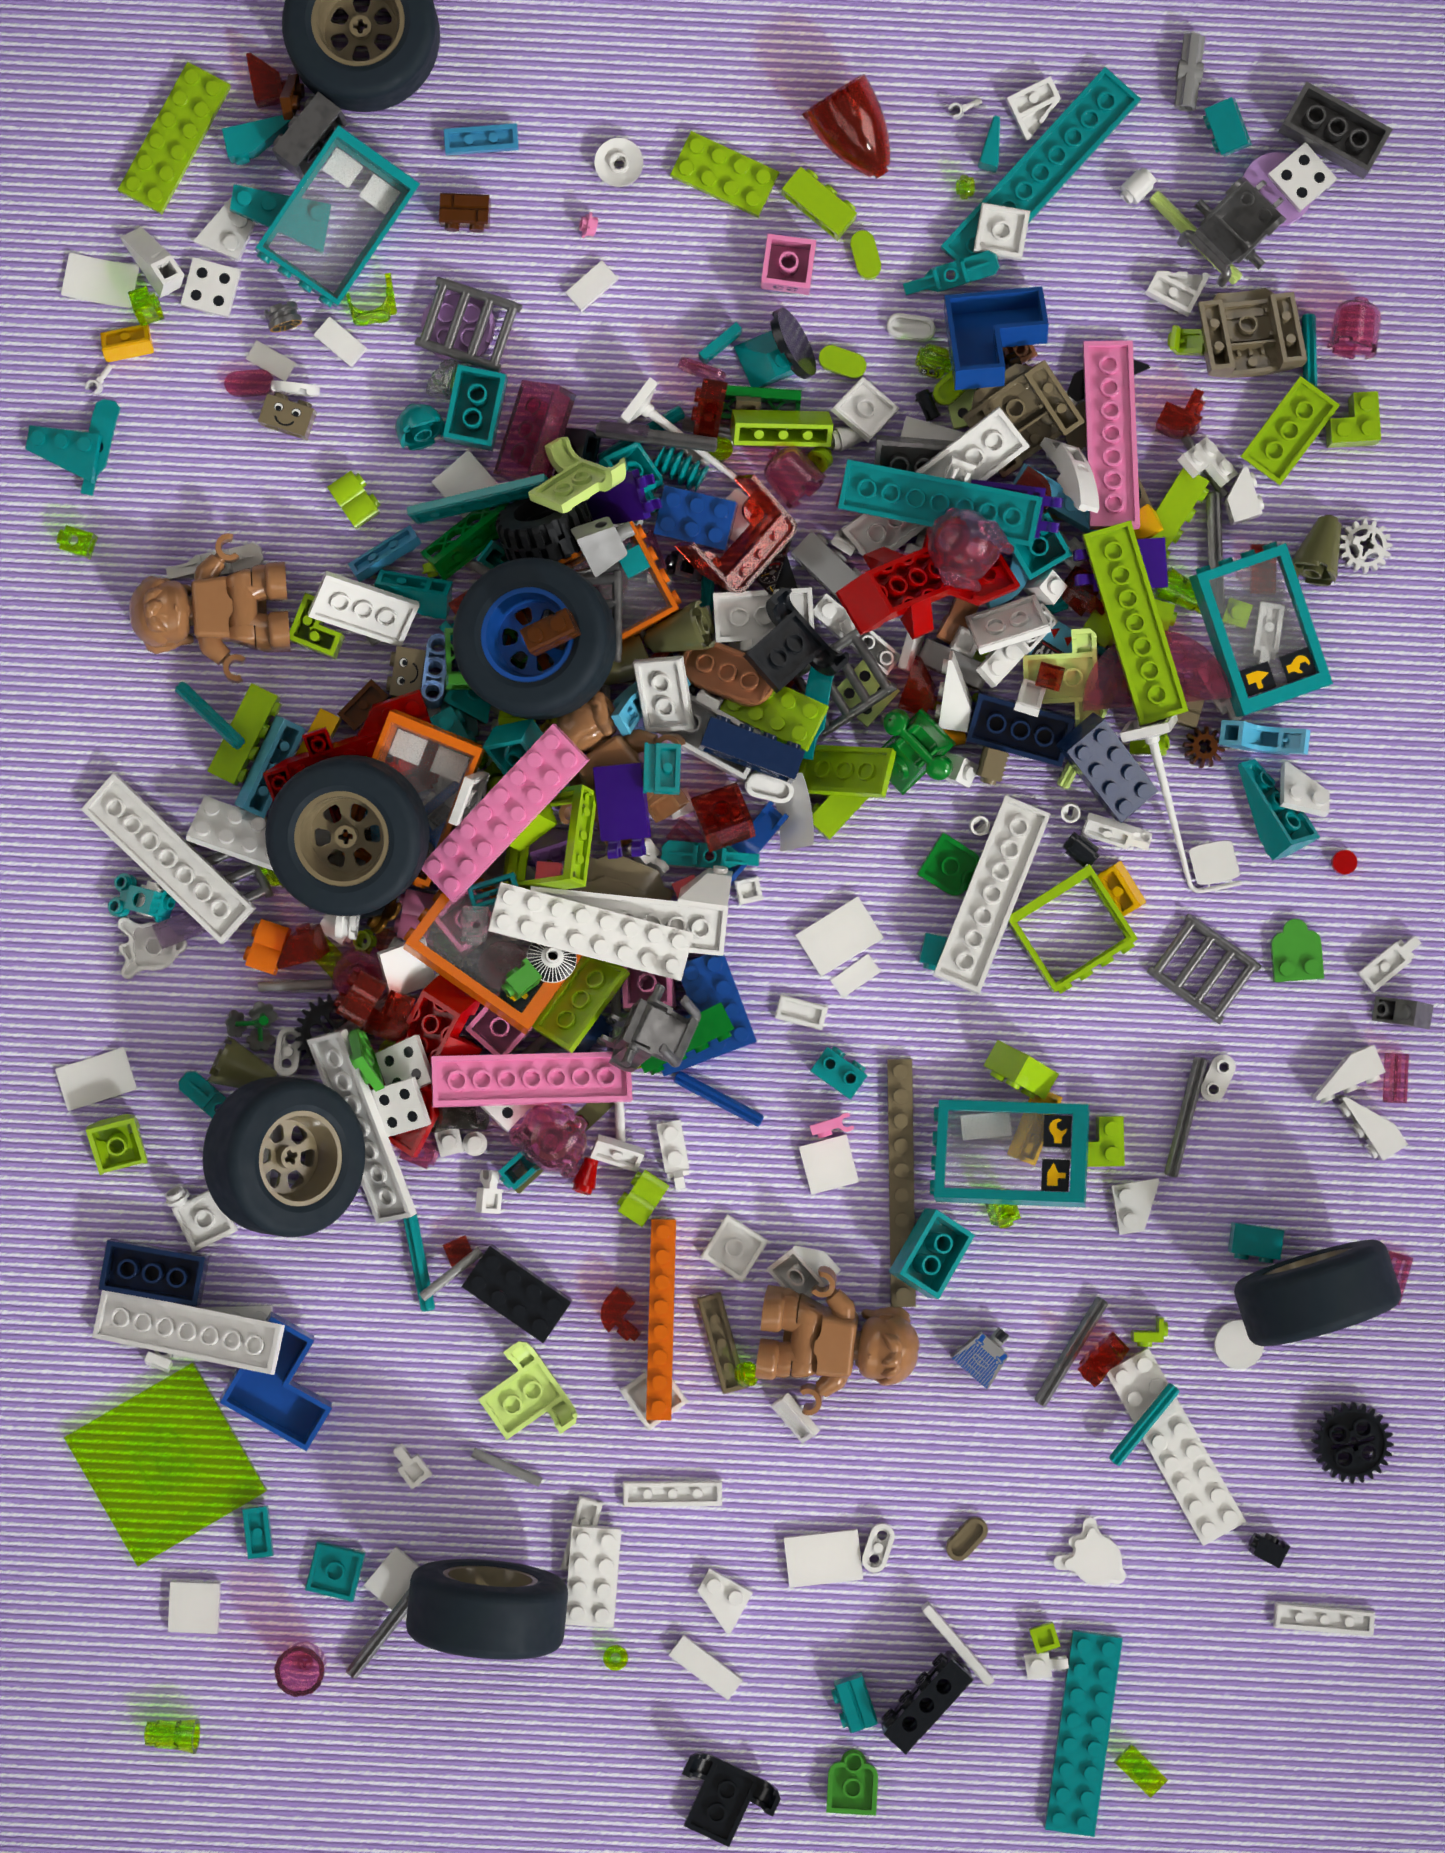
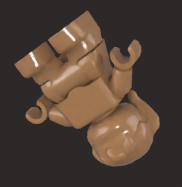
M226 533L221 535L216 541V554H211L197 566L191 587L167 578L149 576L142 580L141 584L133 592L129 602L130 624L134 633L144 642L146 649L154 654L168 652L181 645L192 644L194 638L189 632L190 626H194L195 638L198 640L202 654L218 665L223 664V671L227 680L238 684L243 682L241 676L231 674L229 667L234 662L243 664L246 658L238 654L230 655L231 651L223 642H232L268 653L291 652L288 611H273L267 614L266 600H287L285 562H269L266 565H255L252 567V572L250 568L228 576L219 577L225 568L224 563H233L239 560V555L236 553L227 555L221 550L222 546L225 543L232 542L234 537L233 534Z
M600 691L577 710L561 717L546 719L540 728L544 734L552 724H556L583 753H587L586 756L590 761L569 782V786L583 784L594 791L593 767L644 763L645 742L656 744L667 743L669 740L674 744L684 745L685 739L677 733L665 734L658 738V735L642 729H635L630 735L622 736L618 734L611 737L617 730V726L611 718L614 708L611 700ZM681 788L679 795L647 792L648 810L655 823L666 819L690 802ZM596 803L595 821L598 822V830L600 834L598 810ZM572 804L560 807L559 818L565 825L570 823ZM632 839L621 840V847L631 843Z
M827 1266L819 1267L818 1272L820 1277L826 1278L829 1281V1285L820 1287L816 1284L812 1287L811 1293L820 1298L827 1297L825 1301L828 1306H824L803 1293L799 1294L791 1288L768 1285L762 1309L761 1331L779 1332L783 1329V1342L764 1338L760 1339L755 1378L774 1380L776 1377L787 1378L790 1375L794 1378H803L815 1374L816 1376H821L816 1381V1384L806 1383L801 1385L800 1392L802 1395L811 1394L816 1400L813 1403H805L802 1413L805 1415L817 1413L821 1408L823 1396L828 1397L845 1386L848 1377L852 1373L854 1360L863 1377L873 1379L882 1386L897 1384L905 1380L914 1370L918 1360L920 1342L915 1328L910 1324L909 1313L902 1307H886L875 1310L863 1309L861 1315L866 1321L861 1331H858L859 1316L856 1313L854 1302L840 1288H835L837 1282L836 1274Z

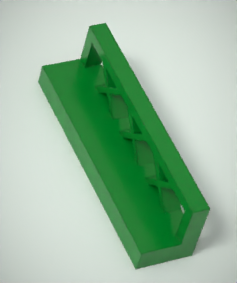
M703 384L701 418L731 420L732 409L730 406L736 401V396L761 398V402L768 403L773 410H779L784 404H794L795 411H800L802 390ZM707 399H717L724 407L717 413L707 412ZM724 400H731L728 404L724 402ZM772 403H779V405L775 407Z
M509 503L501 504L494 510H489L491 507L472 511L421 551L420 554L433 566L442 580H447L480 554L491 540L499 539L495 526L500 511L504 510L505 506ZM475 520H479L475 525H470ZM456 535H460L456 540H451ZM437 550H441L436 556H431Z

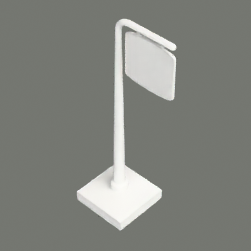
M651 377L617 421L622 426H627L642 415L645 418L649 417L668 432L683 433L654 409L655 406L650 403L658 384ZM693 450L769 507V515L763 521L761 519L764 516L765 509L739 489H735L726 498V500L738 503L730 539L737 545H741L746 539L749 540L744 547L748 551L773 518V504L710 453ZM761 522L762 525L759 527V529L756 531V533H755V534L753 535V537L750 539L749 536L752 534V532L755 530V528H756V527L758 526V524Z
M1177 715L1139 726L1138 719L1128 721L1120 732L1122 742L1145 740L1146 744L1149 745L1189 888L1196 893H1205L1242 885V881L1232 882L1231 880L1240 876V870L1233 843L1230 840L1209 842L1190 848L1189 855L1196 882L1200 885L1208 884V887L1196 888L1192 884L1158 743L1160 741L1159 736L1171 732L1178 721ZM1228 880H1229V882H1230V883H1225V884L1210 886V884L1220 883V882H1224V881H1228Z

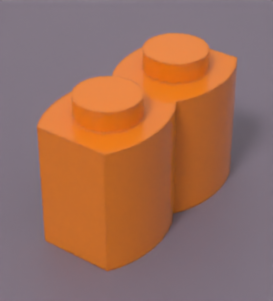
M261 919L259 923L256 922L251 936L254 937L252 946H247L244 952L243 960H246L245 966L276 976L292 929Z

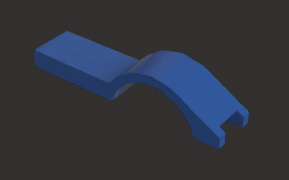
M769 801L752 822L753 825L750 824L731 847L738 852L758 854L789 816L786 813L782 815L773 807L774 803ZM736 865L728 869V871H733L731 884L747 865Z

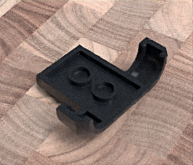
M783 587L766 602L767 614L776 627L743 656L776 694L808 664L823 675L833 676L849 662V653L846 651L838 653L830 648L792 605L790 601L792 590Z
M704 1752L690 1755L682 1772L683 1775L689 1778L693 1776L704 1780L684 1822V1826L728 1847L750 1802L762 1808L764 1813L773 1816L781 1800L778 1789L771 1783Z

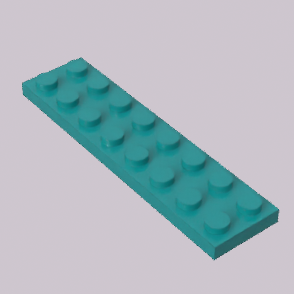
M847 459L838 509L1033 547L1043 497Z
M1072 1630L1068 1658L1069 1668L1066 1672L1044 1826L1045 1830L1095 1837L1123 1638L1120 1636Z

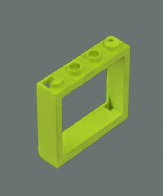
M583 784L564 787L561 793H558L549 803L551 807L572 804L563 875L525 880L530 846L522 852L510 846L507 847L503 875L515 872L519 887L529 890L530 886L564 890L586 887L597 803L596 791ZM511 880L503 882L506 884H512Z
M1090 864L1012 913L1008 921V925L1052 993L1059 991L1062 994L1073 987L1070 982L1078 977L1081 981L1093 974L1092 968L1099 964L1101 967H1104L1114 961L1112 957L1119 951L1122 954L1128 952L1135 947L1133 942L1138 940ZM1087 878L1125 938L1055 982L1017 922Z

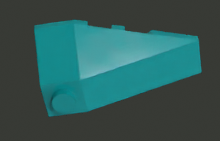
M1255 759L1241 762L1237 765L1259 840L1272 861L1287 857L1320 838L1304 812L1300 811L1298 813L1296 810L1280 807V792L1274 787L1275 780Z

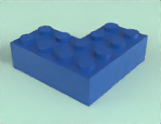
M1042 286L944 295V319L955 390L1004 386L1005 361L1003 347L1048 343L1049 323Z
M707 954L686 962L681 982L688 998L700 1012L721 1002L734 1030L730 1031L731 1037L721 1042H718L717 1038L708 1042L710 1047L696 1053L693 1049L685 1053L687 1058L682 1060L679 1067H672L668 1062L663 1064L665 1068L662 1070L664 1077L757 1042L725 955ZM688 1014L683 1017L688 1019L691 1017V1015Z
M271 1311L265 1321L285 1325L275 1375L237 1368L220 1396V1403L307 1451L332 1409V1402L291 1380L312 1346L314 1335Z

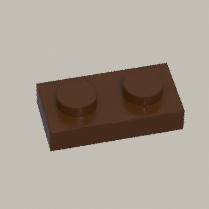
M298 74L288 75L280 95L284 120H291L296 115L297 110H300L301 99L305 96L304 84L300 83Z
M371 679L337 715L356 732L364 724L372 705L385 701L390 696Z

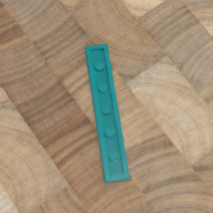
M540 474L408 506L407 515L416 524H422L529 498V491L549 478L545 474Z

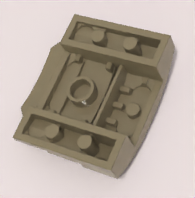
M1266 288L1242 292L1217 293L1212 300L1198 302L1208 376L1220 378L1255 377L1288 371L1305 365L1307 355L1294 292L1275 294Z
M1045 360L1033 367L1015 363L1005 370V385L978 388L974 391L971 410L962 416L968 427L972 428L1000 406L1030 445L1028 449L998 471L1002 478H1005L1021 467L1024 460L1042 449L1040 444L1044 437L1055 440L1061 435H1067L1085 422Z
M607 855L598 859L590 857L586 887L570 889L660 900H671L674 890L664 887L658 870L624 856L608 859Z

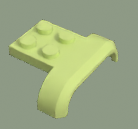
M559 437L544 446L547 457L558 474L528 493L532 502L560 513L569 512L573 507L588 500L599 491L606 492L623 482L626 477L625 458L620 459L619 463L613 467L607 468L579 457L572 449L569 438Z
M1090 628L1071 629V653L1032 654L1023 657L1024 679L1047 686L1042 704L1074 702L1075 727L1092 713L1100 716L1097 636Z
M518 1341L506 1349L503 1353L515 1365L518 1371L478 1399L505 1439L508 1440L546 1412L551 1416L560 1434L576 1423L578 1413L534 1348L528 1342Z

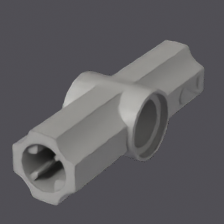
M1198 33L1184 34L1181 60L1178 62L1176 82L1178 83L1174 108L1179 111L1189 112L1196 110L1199 85H1201L1204 70L1202 58L1205 36Z

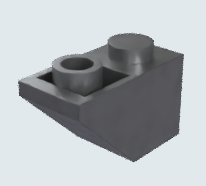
M1376 996L1372 1020L1430 1029L1434 1005Z

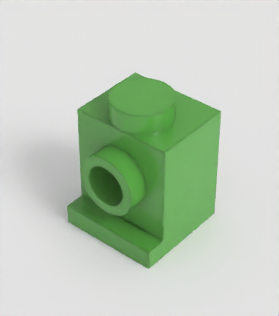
M527 958L522 960L520 969L516 966L506 974L507 979L501 985L506 995L509 997L513 996L516 1001L539 984L542 978Z

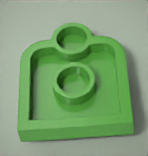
M1289 920L1285 923L1283 932L1276 934L1271 940L1273 982L1324 979L1320 936L1316 932L1308 930L1307 925L1302 920Z
M359 1028L348 1032L352 1051L349 1058L353 1067L361 1070L360 1073L365 1084H370L375 1092L385 1088L375 1051L371 1046L368 1036L363 1030L360 1031Z
M851 1749L846 1751L841 1761L835 1762L830 1766L828 1770L826 1813L876 1816L878 1772L873 1765L866 1763L865 1756L859 1750Z

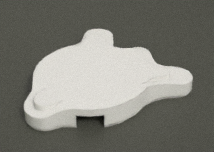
M122 917L118 921V928L129 938L127 943H122L119 946V951L125 958L121 975L126 979H131L137 973L144 970H163L171 965L180 953L187 949L186 939L178 936L166 924L158 922L138 924L127 917Z
M1093 1517L1085 1518L1081 1533L1073 1535L1068 1539L1069 1545L1073 1548L1072 1553L1058 1555L1053 1560L1056 1569L1073 1571L1081 1580L1091 1585L1121 1584L1126 1578V1573L1122 1566V1555L1118 1546L1110 1538L1101 1534L1097 1521Z

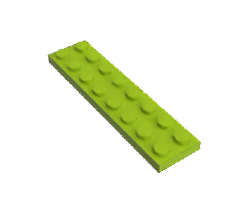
M1131 520L1083 534L1082 538L1139 726L1188 712L1189 710Z

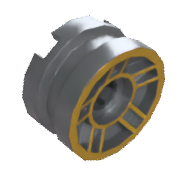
M287 301V304L284 305L279 303L269 307V312L268 310L264 311L265 318L269 320L268 327L270 332L286 331L297 327L303 322L301 315L297 314L298 306L295 301Z

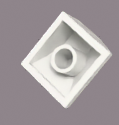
M718 865L713 866V868H707L681 887L677 904L727 911L733 871H728L727 867Z
M796 1245L766 1269L781 1287L791 1288L797 1293H803L808 1297L813 1296L811 1291L812 1287L816 1284L820 1287H825L829 1283L826 1278L819 1276V1267H830L836 1275L841 1271L825 1251Z

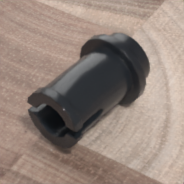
M929 389L915 394V402L919 403L926 422L941 415L932 398L933 392H930Z

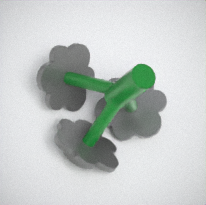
M257 1001L253 1009L249 1011V1016L252 1018L251 1021L243 1020L244 1014L242 1012L231 1010L229 1018L225 1020L228 1035L230 1037H241L242 1032L247 1029V1026H254L257 1029H253L250 1032V1036L246 1038V1042L250 1044V1050L254 1052L269 1050V1046L275 1043V1037L270 1035L269 1030H263V1027L269 1028L271 1023L275 1022L278 1018L277 1013L273 1011V1005L270 1003L265 1005L264 1002Z

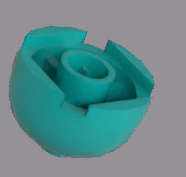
M427 404L408 405L397 417L395 425L397 437L402 448L405 449V446H408L411 451L421 450L435 444L434 439L439 434L442 438L445 423L440 413Z

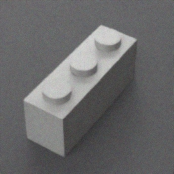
M811 531L791 552V556L841 604L835 593L862 575V573L857 568L853 567L851 569L844 563L847 559L838 550L833 552L827 546L829 542L820 533L816 535Z

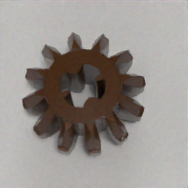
M1208 726L1203 728L1202 733L1197 727L1194 729L1195 736L1190 733L1186 735L1190 742H1184L1182 747L1190 748V751L1185 752L1183 755L1184 757L1193 756L1189 762L1191 765L1199 760L1198 768H1203L1205 761L1208 767L1214 766L1212 759L1218 762L1222 759L1216 752L1222 753L1225 751V748L1219 747V739L1216 740L1214 738L1218 734L1217 730H1214L1209 735ZM1199 742L1200 744L1204 742L1208 744L1206 747L1208 753L1207 751H1204L1203 753L1199 751L1201 748Z

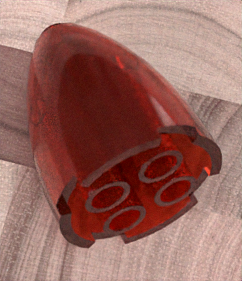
M865 74L843 85L802 114L821 142L835 156L854 170L868 177L874 175L876 179L889 171L887 166L890 165V142L886 120L875 91Z

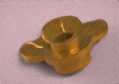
M397 898L385 905L386 909L381 916L369 918L367 926L370 927V931L375 934L380 933L389 921L397 917L402 907L400 902L396 903Z

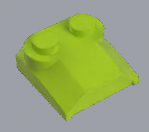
M123 1114L97 1121L86 1127L87 1137L99 1175L141 1163H148L139 1130L140 1124L135 1115Z

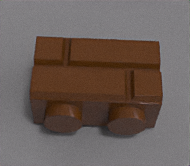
M440 193L439 223L441 227H445L446 231L457 232L459 228H469L470 232L481 233L484 232V229H490V195Z
M567 608L561 609L555 615L551 614L520 629L527 649L534 656H538L581 635L572 612Z

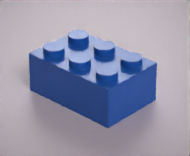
M664 485L661 498L662 508H659L653 534L727 552L738 503Z

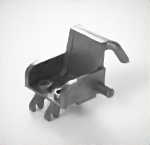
M1242 176L1225 192L1227 196L1214 209H1211L1200 199L1194 207L1204 215L1205 219L1199 224L1200 227L1195 232L1186 230L1177 240V244L1180 247H1184L1190 241L1221 271L1222 274L1217 280V284L1220 287H1224L1229 281L1232 274L1229 266L1236 261L1240 263L1244 259L1249 260L1259 270L1266 262L1255 253L1254 249L1267 235L1270 236L1287 220L1277 210V207L1284 200L1280 197L1271 204L1259 192L1267 184L1264 180L1254 187Z
M656 984L652 995L646 1001L642 998L632 1005L628 1015L619 1017L611 1014L610 1017H607L606 1022L608 1024L622 1027L617 1037L610 1038L602 1034L596 1042L601 1046L615 1049L609 1063L626 1072H634L638 1066L651 1056L668 1062L672 1067L676 1068L680 1066L701 1019L700 1010L688 996L684 995L680 1004L691 1017L687 1019L673 1011L674 1008L661 1002L660 999L666 988L661 984Z

